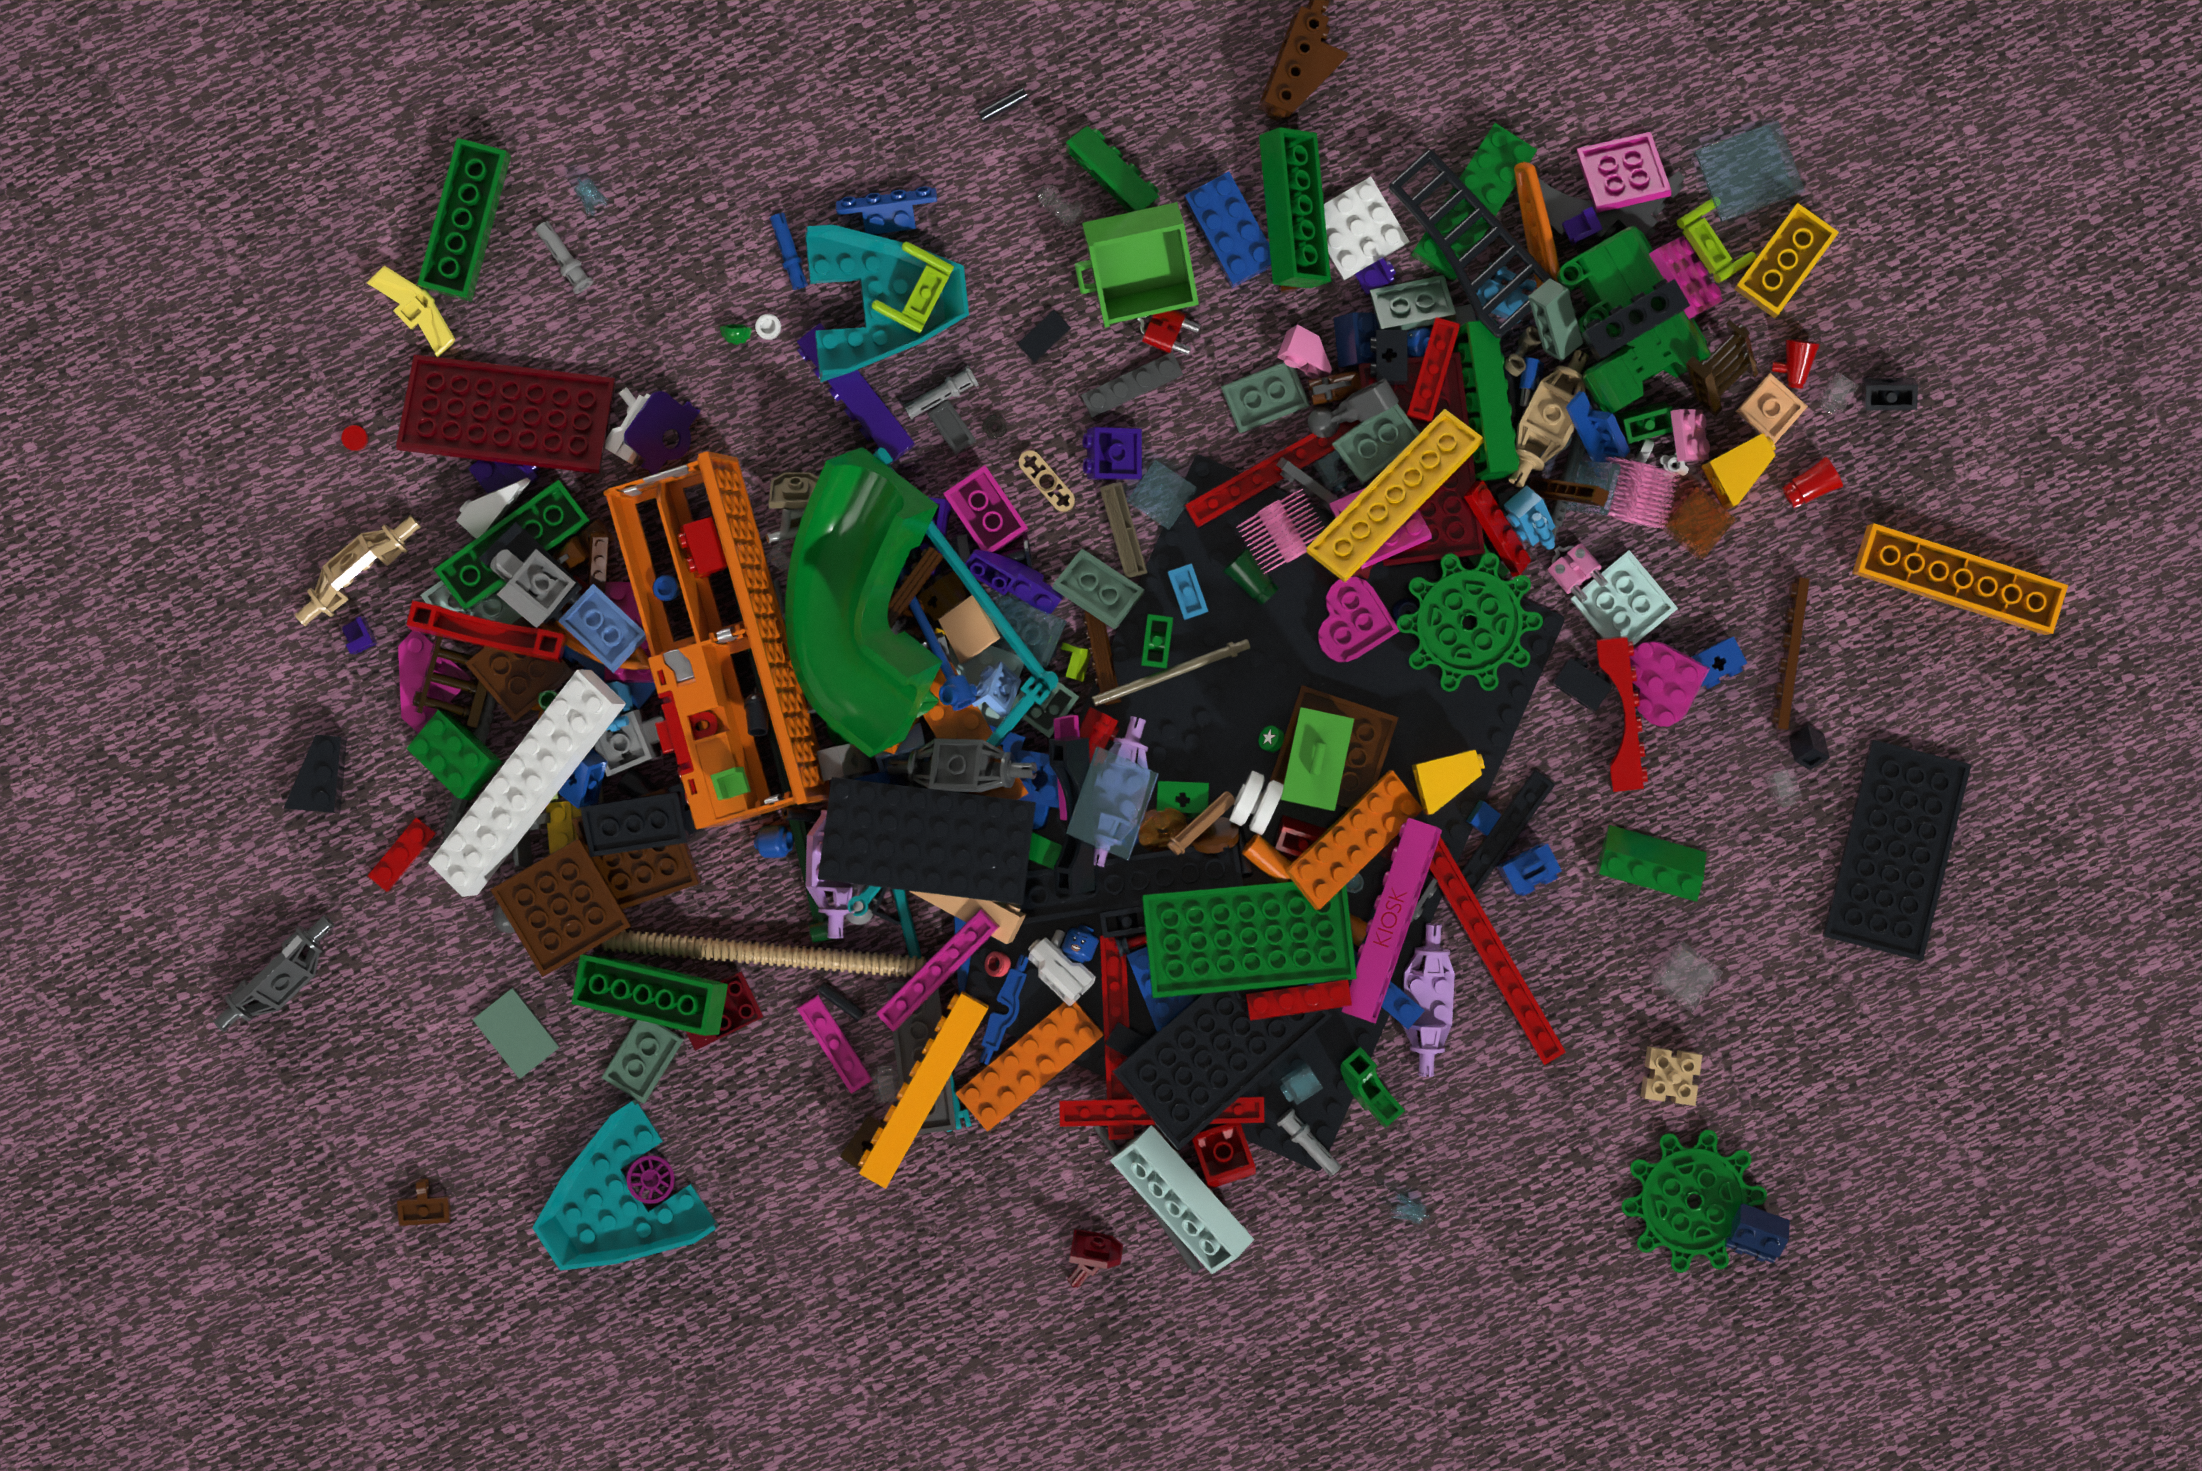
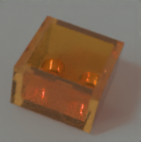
M1695 487L1663 524L1665 527L1662 530L1698 560H1701L1707 556L1736 518L1701 489Z

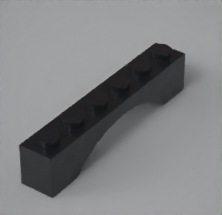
M1068 736L1049 739L1050 766L1056 773L1062 786L1067 811L1064 843L1054 866L1055 892L1074 895L1095 890L1089 738Z

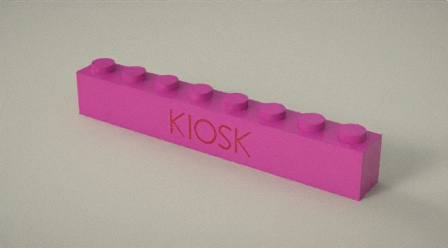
M1408 818L1407 823L1404 822L1399 833V837H1401L1399 846L1394 848L1391 855V861H1393L1391 869L1385 873L1383 878V885L1385 887L1382 895H1379L1375 901V916L1373 919H1370L1366 928V934H1368L1366 942L1361 944L1358 951V958L1360 959L1356 968L1357 979L1349 980L1351 982L1350 995L1352 1006L1343 1007L1341 1012L1376 1024L1442 832L1438 827Z

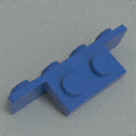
M924 186L917 188L916 191L909 192L895 190L891 194L880 195L879 193H872L864 198L857 199L855 197H844L836 202L837 215L862 212L865 233L872 235L916 229L913 205L937 202L936 188Z
M1579 391L1566 406V409L1599 477L1602 478L1601 481H1604L1608 474L1612 473L1613 468L1611 467L1613 463L1607 467L1612 458L1615 456L1625 458L1630 449L1613 413L1593 410L1585 392Z

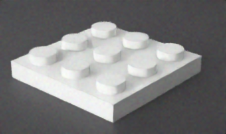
M1372 177L1367 178L1324 204L1328 254L1343 281L1376 262L1379 258L1386 257L1410 242Z

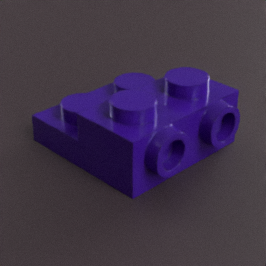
M1109 427L1087 429V433L1083 435L1082 440L1083 447L1087 448V458L1083 461V472L1087 474V480L1142 479V429Z
M478 460L468 468L487 493L525 478L531 480L525 488L527 489L540 478L536 473L540 469L536 466Z

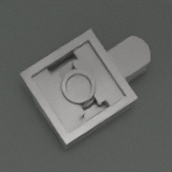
M507 549L500 551L491 561V569L507 582L497 595L536 628L552 613L576 583L537 549L524 562Z
M643 709L634 710L620 716H628V726L621 727L620 730L614 732L607 730L602 734L594 746L597 753L607 760L605 769L607 777L662 756L657 745L660 740L655 723L666 720L665 716L660 715L647 720Z

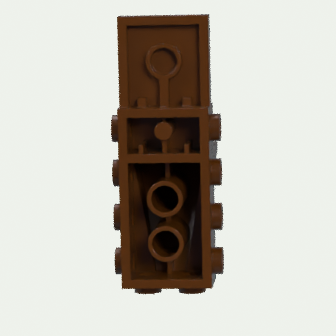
M1309 0L1307 8L1301 6L1293 14L1257 107L1258 110L1266 112L1268 118L1275 121L1286 120L1347 58L1348 52L1322 42L1326 40L1331 27L1327 25L1330 17L1322 15V13H1325L1330 0Z

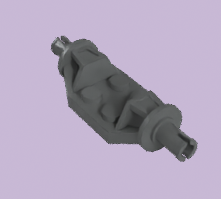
M933 739L919 750H913L908 760L889 759L888 764L892 766H887L889 775H908L912 785H921L927 789L956 792H983L1002 786L1011 788L1015 778L1035 779L1037 775L1032 772H1037L1035 762L1016 763L1013 753L1003 752L988 742L978 739ZM932 756L931 761L924 762V758ZM993 758L1001 760V763L994 762Z
M323 915L309 930L300 925L295 928L296 932L281 944L283 951L256 975L250 983L243 980L232 994L228 993L225 995V1000L229 1007L213 1020L214 1024L221 1031L226 1032L239 1017L246 1021H251L255 1015L279 1011L315 976L319 954L324 951L319 941L335 927V924L327 916ZM305 944H307L310 948L304 959L300 952ZM255 999L259 1001V1003L247 1007L245 1006V1004Z

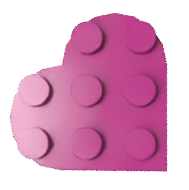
M1350 577L1344 582L1339 579L1330 587L1326 595V608L1330 616L1322 622L1318 630L1319 645L1328 658L1336 662H1349L1357 659L1399 632L1395 621L1374 588L1366 580L1359 577Z
M1658 641L1640 644L1634 649V656H1630V665L1636 667L1637 681L1633 683L1640 689V706L1637 707V710L1651 724L1660 727H1669L1681 721L1687 714L1710 668L1667 644Z

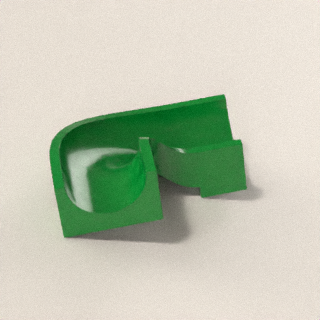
M861 447L827 460L811 494L798 528L791 555L785 599V624L791 663L806 699L817 714L834 730L868 757H872L906 739L943 662L905 631L895 635L889 627L887 618L891 594L911 549L920 546L939 505Z

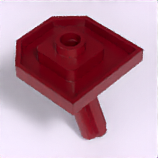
M1074 1229L1069 1262L1078 1264V1266L1069 1275L1067 1281L1073 1288H1078L1089 1275L1094 1276L1100 1268L1109 1269L1120 1265L1123 1244L1112 1235Z

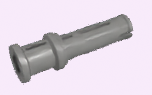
M549 221L538 225L535 231L559 263L561 275L566 276L574 287L573 292L578 294L590 287L594 282L593 279L587 277L581 268V262L574 259Z
M966 366L964 371L953 377H946L943 384L904 404V407L910 418L913 419L952 396L959 397L960 393L973 385L977 387L979 384L970 367Z
M1290 1108L1276 1121V1124L1282 1126L1290 1134L1291 1140L1299 1143L1331 1177L1339 1171L1342 1165L1310 1132V1126L1304 1124L1294 1114L1295 1110Z

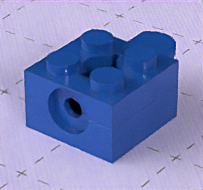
M1019 750L1017 763L1035 762L1037 765V772L1032 771L1037 774L1035 779L1020 778L1029 794L1019 800L1036 802L1033 830H1042L1047 825L1050 808L1059 809L1057 775L1050 766L1049 754Z
M1540 843L1497 866L1510 893L1518 894L1519 896H1525L1536 890L1534 885L1540 882L1541 884H1548L1558 878L1557 873L1562 871L1547 843Z

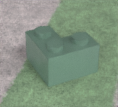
M1058 682L1057 687L1052 690L1042 705L1039 706L1034 702L1022 719L1048 738H1051L1054 734L1053 719L1067 716L1080 697ZM1022 691L1019 692V694L1013 702L1011 710L1020 701V699L1024 696L1025 693H1023Z

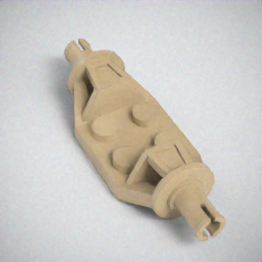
M1575 350L1567 367H1555L1552 374L1540 381L1517 426L1515 450L1519 455L1518 470L1512 473L1509 478V482L1514 484L1520 476L1516 484L1517 487H1524L1531 470H1543L1545 463L1564 449L1575 428L1566 406L1579 391L1585 392L1581 372L1589 356L1584 353L1583 357L1578 361L1583 351ZM1573 387L1575 388L1574 396L1571 395Z
M409 515L394 530L384 524L382 526L383 530L361 533L322 567L315 590L312 588L307 590L311 601L294 614L304 626H307L321 612L332 617L334 615L333 611L348 600L346 592L342 587L349 586L359 572L365 571L372 566L376 558L388 566L402 552L407 553L408 549L404 541L421 528L420 524Z

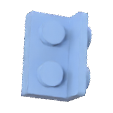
M1000 661L993 666L988 665L980 673L981 679L976 686V700L972 705L976 707L986 702L992 710L1003 718L1010 713L1022 680Z

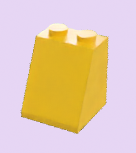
M1764 433L1701 466L1724 510L1740 503L1776 456L1774 453L1776 449L1774 442L1769 436L1766 437Z
M1470 750L1412 765L1423 813L1426 815L1435 813L1482 775L1481 769L1485 768L1482 755L1477 754L1476 750Z

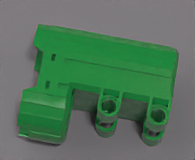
M1630 226L1566 262L1557 273L1558 282L1568 287L1570 292L1579 287L1591 307L1577 322L1582 338V333L1585 331L1583 324L1585 326L1597 318L1600 321L1610 317L1608 315L1610 310L1619 305L1624 309L1632 304L1631 298L1641 292L1648 295L1654 291L1652 286L1664 280L1649 255L1653 251L1643 232L1635 226ZM1654 298L1651 300V307L1654 310L1661 311L1663 309V304L1659 299ZM1634 311L1629 312L1628 318L1630 322L1639 324L1641 321L1640 315ZM1682 311L1616 350V353L1584 371L1582 381L1597 407H1600L1604 412L1615 414L1632 404L1634 400L1643 396V382L1663 370L1676 378L1688 371L1686 363L1693 356L1699 361H1705L1711 355V352L1707 346L1708 342L1693 318L1688 319L1685 312ZM1609 324L1606 326V332L1609 336H1618V328L1615 325Z

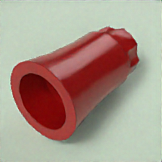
M1825 456L1806 472L1792 479V482L1784 485L1782 489L1791 506L1796 508L1828 492L1842 488L1843 483L1835 467Z

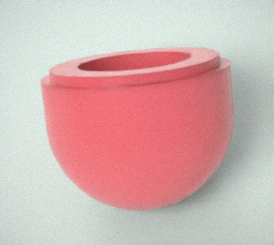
M993 951L985 959V970L990 976H1005L1011 968L1010 958L1003 952ZM998 960L1000 963L999 968L996 967V962Z

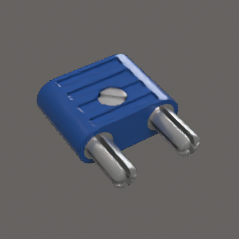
M1524 357L1526 369L1521 373L1519 388L1522 390L1520 406L1527 408L1542 380L1544 363L1535 358Z

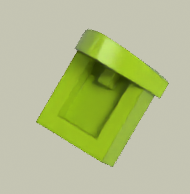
M1063 642L1061 650L1072 653L1065 677L1083 682L1091 658L1090 650Z

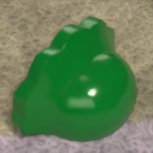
M728 324L720 327L721 335L728 343L738 345L745 343L751 337L752 328L742 324Z

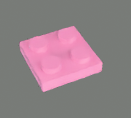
M1699 409L1670 411L1677 461L1709 460L1710 444L1706 439V418L1703 411Z

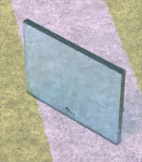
M1779 121L1694 151L1707 183L1706 187L1710 191L1721 222L1805 192Z
M1096 747L1066 834L1095 846L1096 849H1103L1125 860H1129L1158 773L1133 763L1128 758H1122L1101 747Z

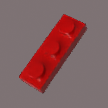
M416 817L368 874V877L386 892H389L437 833Z

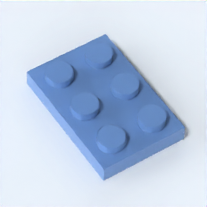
M594 584L558 620L613 673L646 639L645 632Z

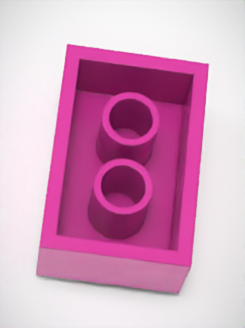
M986 465L943 493L982 551L996 553L1020 537L1023 532L1028 531V527Z

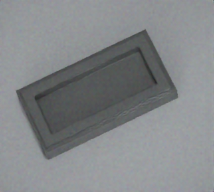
M948 399L927 413L955 455L976 442V439Z

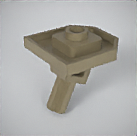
M810 472L783 473L772 479L769 508H806L819 478ZM802 517L792 519L790 528L799 526Z

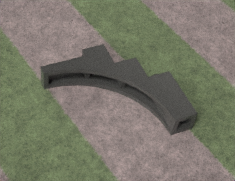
M1679 171L1668 179L1672 198L1683 189L1680 183L1685 177ZM1538 177L1551 230L1557 238L1562 234L1567 236L1562 227L1564 221L1579 215L1589 207H1593L1595 211L1592 201L1568 196L1550 187ZM1517 192V194L1514 197L1519 201ZM1667 197L1600 213L1595 211L1603 230L1593 237L1597 241L1602 236L1607 239L1615 231L1616 227L1613 225L1615 223L1622 230L1630 226L1637 227L1648 240L1656 232L1653 226L1658 222L1651 214L1656 217L1666 206L1663 201Z

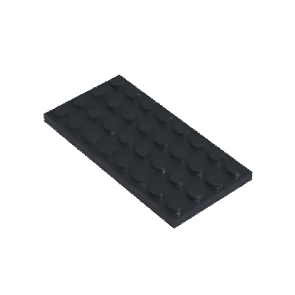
M1877 740L1870 741L1823 937L1923 961L1972 764Z
M832 777L818 879L1023 905L1036 802Z
M1306 984L1200 994L1112 1072L1175 1148L1180 1150L1331 1018L1332 1015L1328 1010L1250 1021L1246 994L1307 986Z

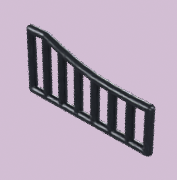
M1426 150L1389 184V190L1404 204L1438 245L1460 281L1477 319L1495 338L1503 337L1532 310L1528 299L1498 326L1489 314L1533 273L1543 283L1549 279L1554 280L1433 150ZM1430 162L1439 171V174L1411 198L1401 186ZM1447 180L1457 192L1428 217L1418 205ZM1465 199L1474 211L1444 237L1435 224ZM1482 217L1492 229L1458 259L1450 245ZM1500 236L1509 248L1471 282L1464 267ZM1517 254L1527 266L1482 306L1476 291Z

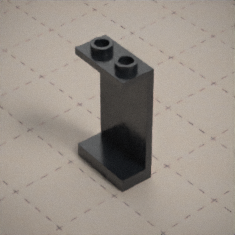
M517 521L479 558L486 566L488 565L491 568L492 559L502 550H509L519 560L524 562L537 549L576 582L552 613L543 621L545 624L549 620L552 623L557 621L564 613L561 609L568 602L573 605L582 596L579 591L583 586Z

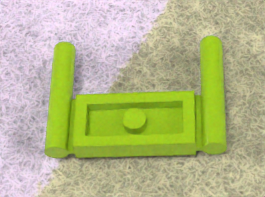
M1713 197L1679 218L1677 225L1684 229L1683 234L1709 273L1714 274L1715 282L1721 283L1755 261L1757 256L1754 252H1749L1735 262H1731L1733 259L1705 217L1702 219L1703 215L1720 205L1719 198Z
M906 241L902 244V250L924 261L927 265L902 313L878 300L873 301L872 309L920 334L954 266Z

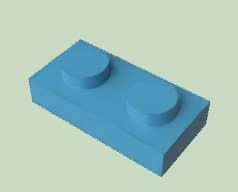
M1192 564L1169 571L1168 575L1184 620L1207 613L1208 609Z

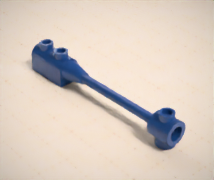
M906 559L898 576L895 588H900L903 584L901 581L904 576L910 574L908 559ZM915 596L909 607L933 654L943 661L940 668L946 681L939 690L940 701L944 705H951L954 711L964 709L975 702L977 688L973 683H968L964 675H955Z

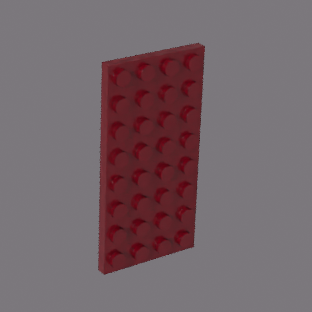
M1456 352L1451 355L1432 421L1446 409L1469 426L1460 352ZM1424 356L1407 358L1406 385H1390L1399 400L1397 404L1406 416ZM1371 363L1358 365L1361 388L1375 383V378L1370 377ZM1407 416L1419 433L1430 424L1429 422ZM1473 454L1418 508L1431 532L1432 539L1382 560L1383 567L1441 560L1448 553L1455 554L1458 558L1485 554L1482 526L1464 498L1476 481ZM1378 473L1376 476H1374V477L1372 478V481H1373L1380 473Z
M414 355L396 448L399 451L600 474L616 381L612 377Z

